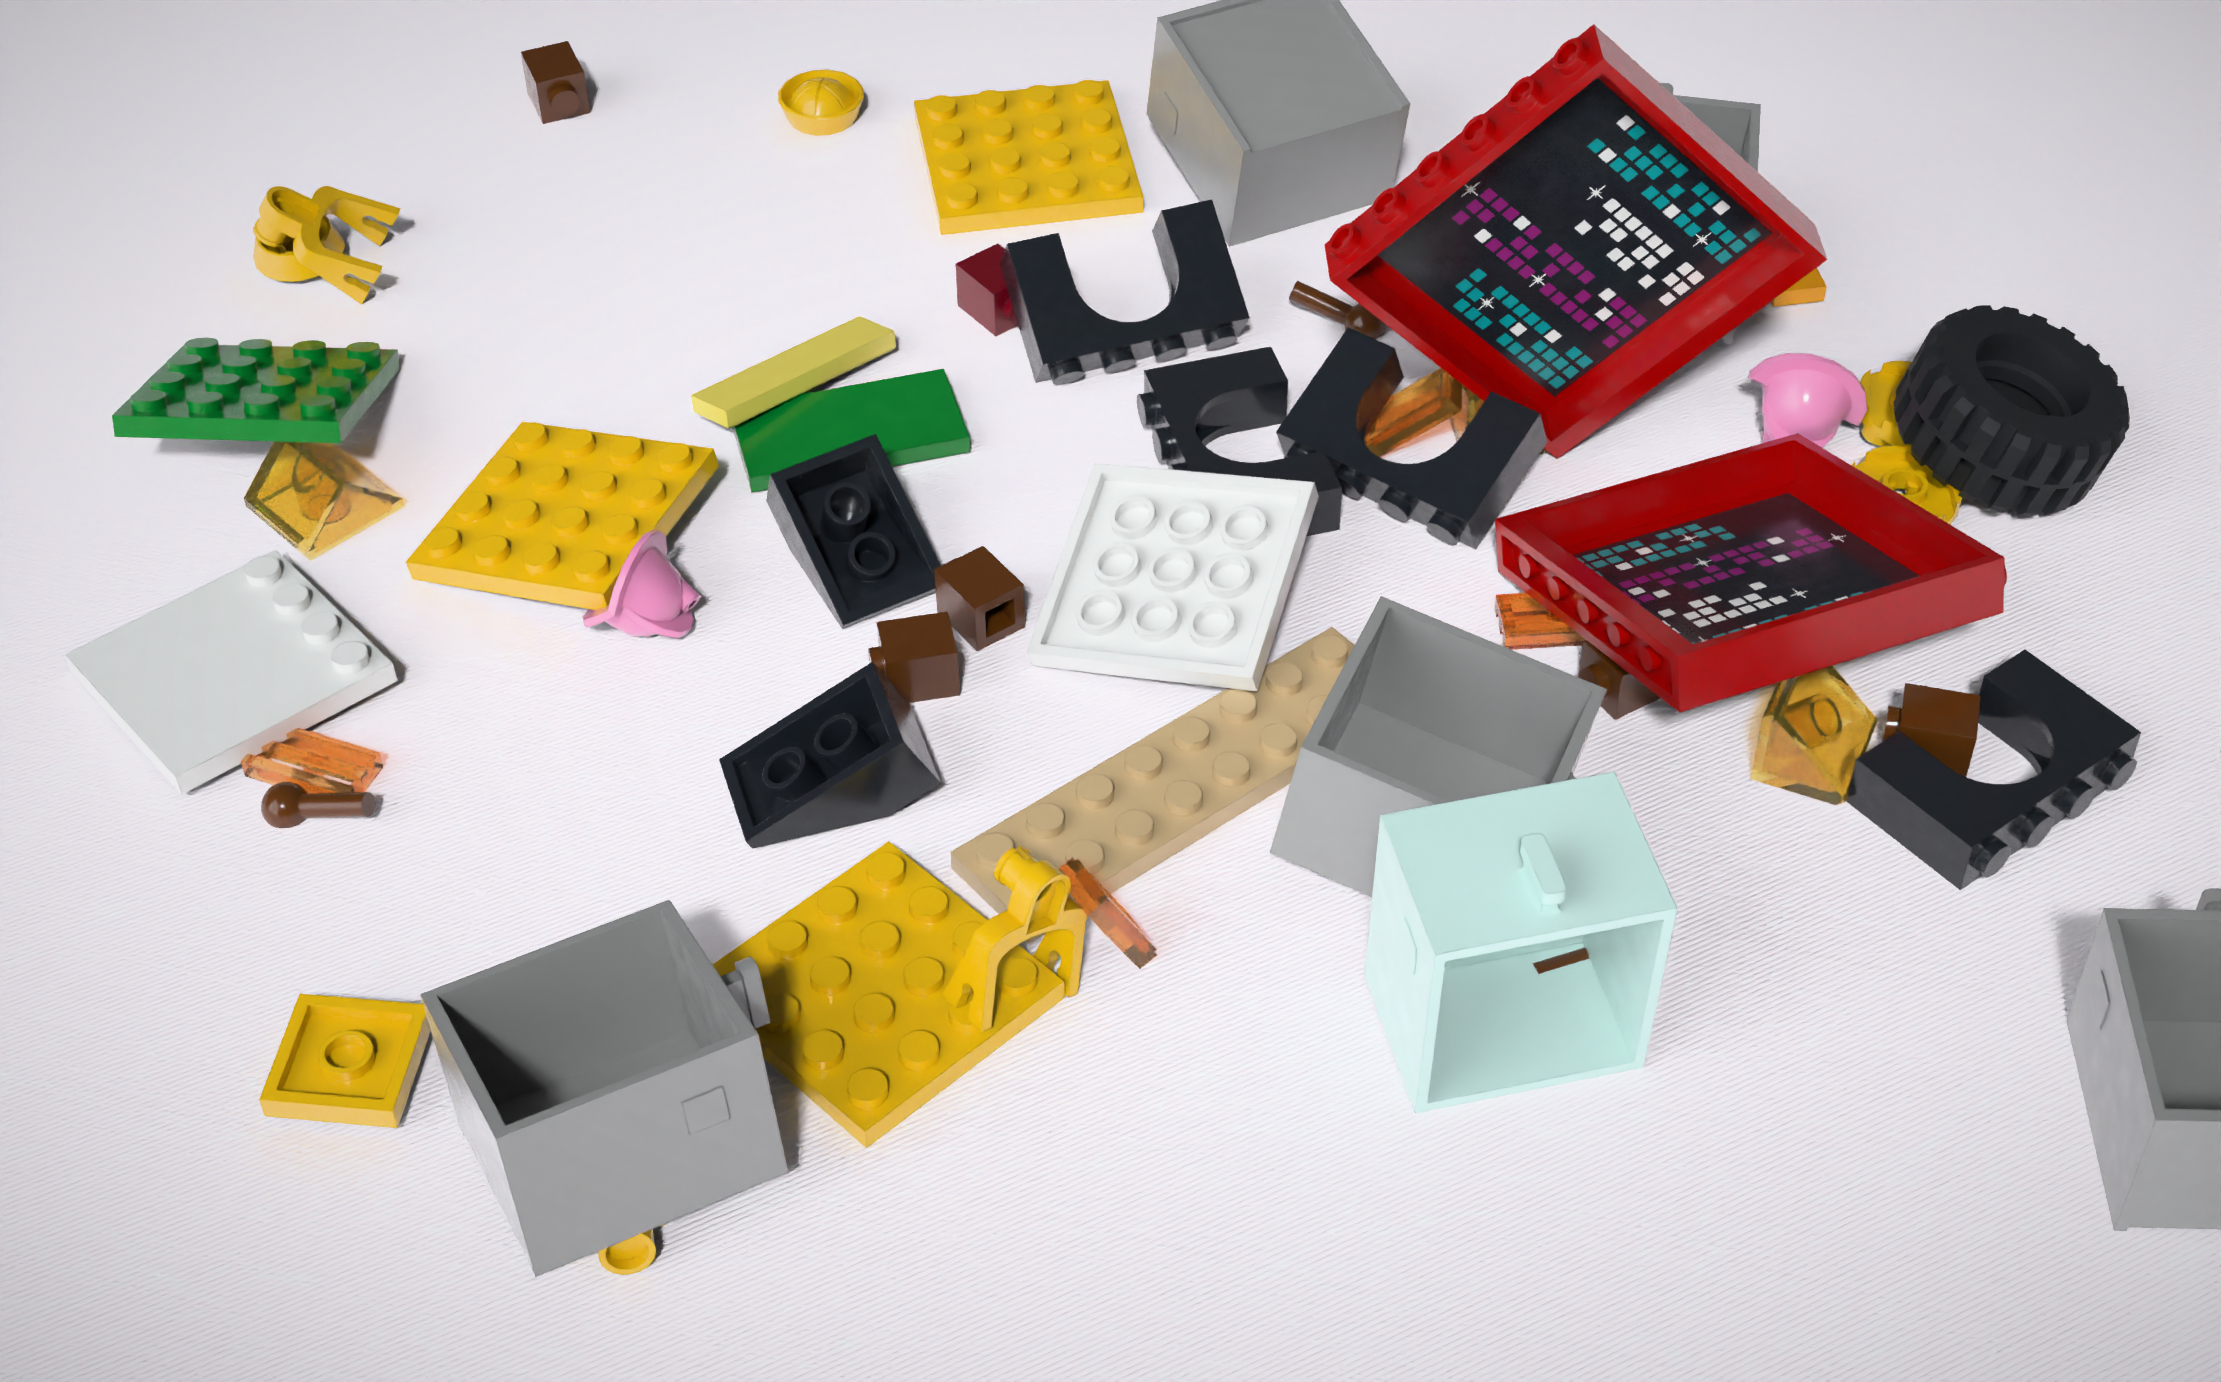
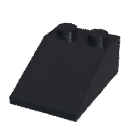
M876 434L770 474L766 502L789 550L842 629L936 592L934 569L941 565Z
M873 662L719 759L745 841L752 849L888 817L941 784L909 702Z

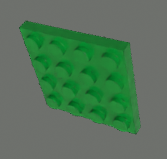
M194 338L186 341L112 415L114 437L342 443L400 370L398 349H380V345L375 342H356L348 345L346 348L326 347L325 342L318 340L301 341L293 346H273L272 341L267 339L245 340L239 343V345H219V341L215 338Z

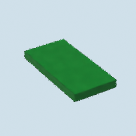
M944 368L801 394L732 427L751 493L768 490L769 478L772 473L874 434L877 435L892 467L970 452V437Z

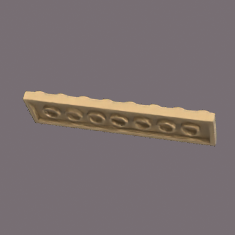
M1330 627L1266 665L1258 691L1225 689L950 852L951 869L991 908L1000 914L1007 911L1012 891L995 879L994 870L997 862L1005 852L1011 848L1017 850V847L1022 845L1038 861L1048 860L1067 875L1071 881L1068 896L1084 910L1289 785L1301 746L1355 645L1336 629ZM1046 933L1037 935L1026 941L1030 944L1033 941L1045 935Z

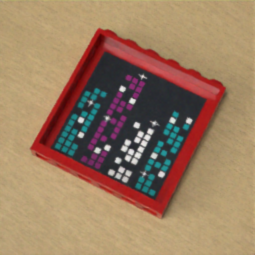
M1595 24L1577 38L1569 39L1562 44L1554 57L1532 75L1518 80L1504 98L1484 114L1473 117L1460 134L1439 151L1428 154L1420 162L1416 170L1394 188L1384 190L1371 207L1350 224L1340 226L1333 233L1330 240L1324 244L1329 278L1332 283L1481 400L1485 401L1492 391L1540 413L1547 439L1544 449L1557 459L1827 260L1815 223Z
M1799 433L1495 519L1498 572L1679 713L1992 617L2004 611V586L2007 582L2005 557Z

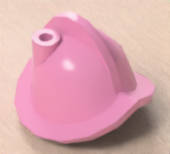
M1785 353L1767 358L1749 370L1748 378L1762 385L1763 443L1799 433L1823 448L1835 436L1842 420L1859 426L1867 411L1864 386L1852 371L1834 360L1814 354Z
M653 529L645 533L634 545L622 566L609 606L597 610L589 609L582 616L586 628L606 622L630 636L659 634L678 638L687 635L694 620L690 609L697 604L701 596L681 577L678 570L666 558V536L661 531Z

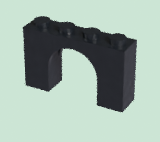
M1212 199L1161 210L1152 229V234L1167 278L1169 302L1160 313L1142 321L1120 322L1100 315L1085 303L1074 284L1059 233L1006 244L1000 267L1035 383L1052 380L1055 385L1067 384L1080 379L1084 372L1104 368L1106 373H1115L1130 368L1136 363V360L1155 356L1156 361H1168L1183 355L1188 348L1206 345L1207 349L1215 350L1229 346L1237 341V337L1240 336L1250 317Z
M1348 327L1276 431L1285 455L1284 458L1324 451L1342 486L1343 494L1355 499L1362 495L1378 503L1384 512L1397 520L1407 521L1410 518L1427 526V529L1436 538L1445 543L1456 544L1458 541L1476 550L1547 443L1541 414L1491 391L1462 436L1450 449L1440 456L1413 464H1401L1382 459L1366 447L1368 432L1404 378L1394 347Z
M1271 346L1144 370V393L1137 395V410L1142 426H1150L1152 429L1154 452L1159 462L1166 461L1168 469L1314 482L1319 497L1306 536L1340 530L1342 486L1324 451L1267 462L1247 463L1224 458L1206 447L1207 444L1221 436L1282 424L1286 418L1288 379Z
M2026 649L1984 675L1979 692L1981 698L1978 723L2021 754L2038 774L2035 777L2012 784H1991L1967 778L1951 770L1901 731L1873 747L1855 761L1846 802L1959 890H1962L1982 875L1988 878L1996 874L2011 855L2024 846L2033 848L2047 836L2051 828L2066 817L2075 819L2089 807L2093 799L2108 788L2117 790L2122 787L2132 776L2137 766V761L2133 757L2141 731Z

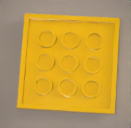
M1082 80L1075 84L1056 86L1034 85L1027 89L1009 91L986 90L979 94L952 97L938 95L930 99L914 100L915 121L941 235L1143 213V193L1109 80Z
M522 421L407 559L406 564L413 580L592 610L609 606L622 566L634 545L645 533L653 529L659 530L667 536L718 469L719 464L714 448Z
M889 841L712 964L718 974L722 976L735 971V962L748 957L753 958L760 972L770 1023L755 1029L759 1035L763 1058L865 1148H868L1065 998L1064 980L1020 945H1017L1010 949L998 963L992 1028L981 1032L967 1019L970 1002L974 995L972 987V992L968 997L966 1005L955 1008L942 994L969 947L975 931L987 919Z

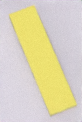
M858 316L692 394L693 410L698 415L730 429L896 348L895 332L890 328Z

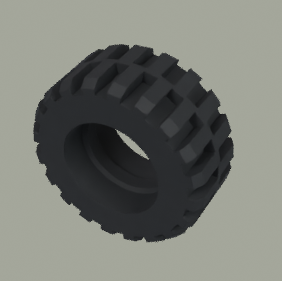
M1980 305L1969 310L1965 308L1949 314L1930 329L1895 391L1894 415L1898 423L1901 439L1904 444L1912 446L1911 455L1920 466L1926 465L1933 471L1932 477L1944 487L1947 484L1953 486L1960 491L1959 496L1971 502L1977 499L1987 503L1988 509L2002 513L2009 509L2016 510L2018 516H2034L2040 514L2041 511L2044 515L2065 510L2067 507L2078 504L2086 497L2125 439V433L2129 429L2130 414L2124 386H2118V375L2110 364L2104 365L2099 360L2100 353L2090 344L2084 346L2075 339L2076 334L2062 326L2061 329H2058L2048 324L2047 318L2034 313L2030 316L2020 314L2017 308L2003 306L1998 310H1993L1991 305Z

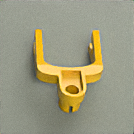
M274 186L267 191L259 206L260 218L254 224L253 233L259 241L272 247L282 246L286 241L287 235L294 238L293 252L300 264L306 266L362 305L371 286L347 274H353L359 279L374 284L383 266L326 249L322 245L319 236L321 219L327 215H335L372 242L381 246L388 233V228L365 216L374 217L377 221L392 226L401 208L338 190L331 186L320 187L315 191L312 198L284 186Z
M1019 845L1017 850L1011 848L1005 852L997 862L994 870L995 879L1012 891L1007 911L990 918L975 931L969 947L942 994L955 1008L966 1005L968 997L972 992V987L974 995L970 1002L967 1019L981 1032L992 1028L996 975L999 961L1010 949L1032 937L1046 933L1033 956L1052 972L1055 963L1059 959L1058 954L1060 955L1061 964L1057 969V976L1064 980L1065 995L1070 998L1077 995L1079 990L1085 925L1088 914L1086 910L1068 896L1071 888L1069 877L1050 861H1038L1022 845Z

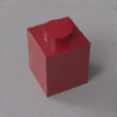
M999 243L955 263L958 307L995 337L1018 326L1000 267L1005 248Z

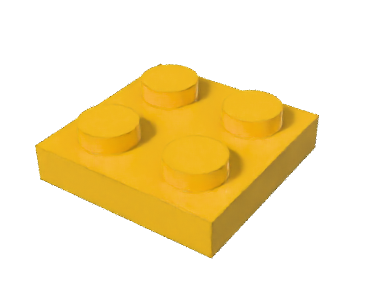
M299 993L259 1099L264 1116L398 1128L431 1031L423 1004Z

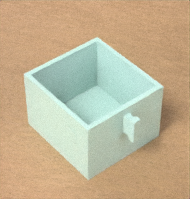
M1615 772L1380 815L1364 977L1415 1114L1644 1068L1678 908ZM1584 947L1589 955V959L1538 974L1532 964Z

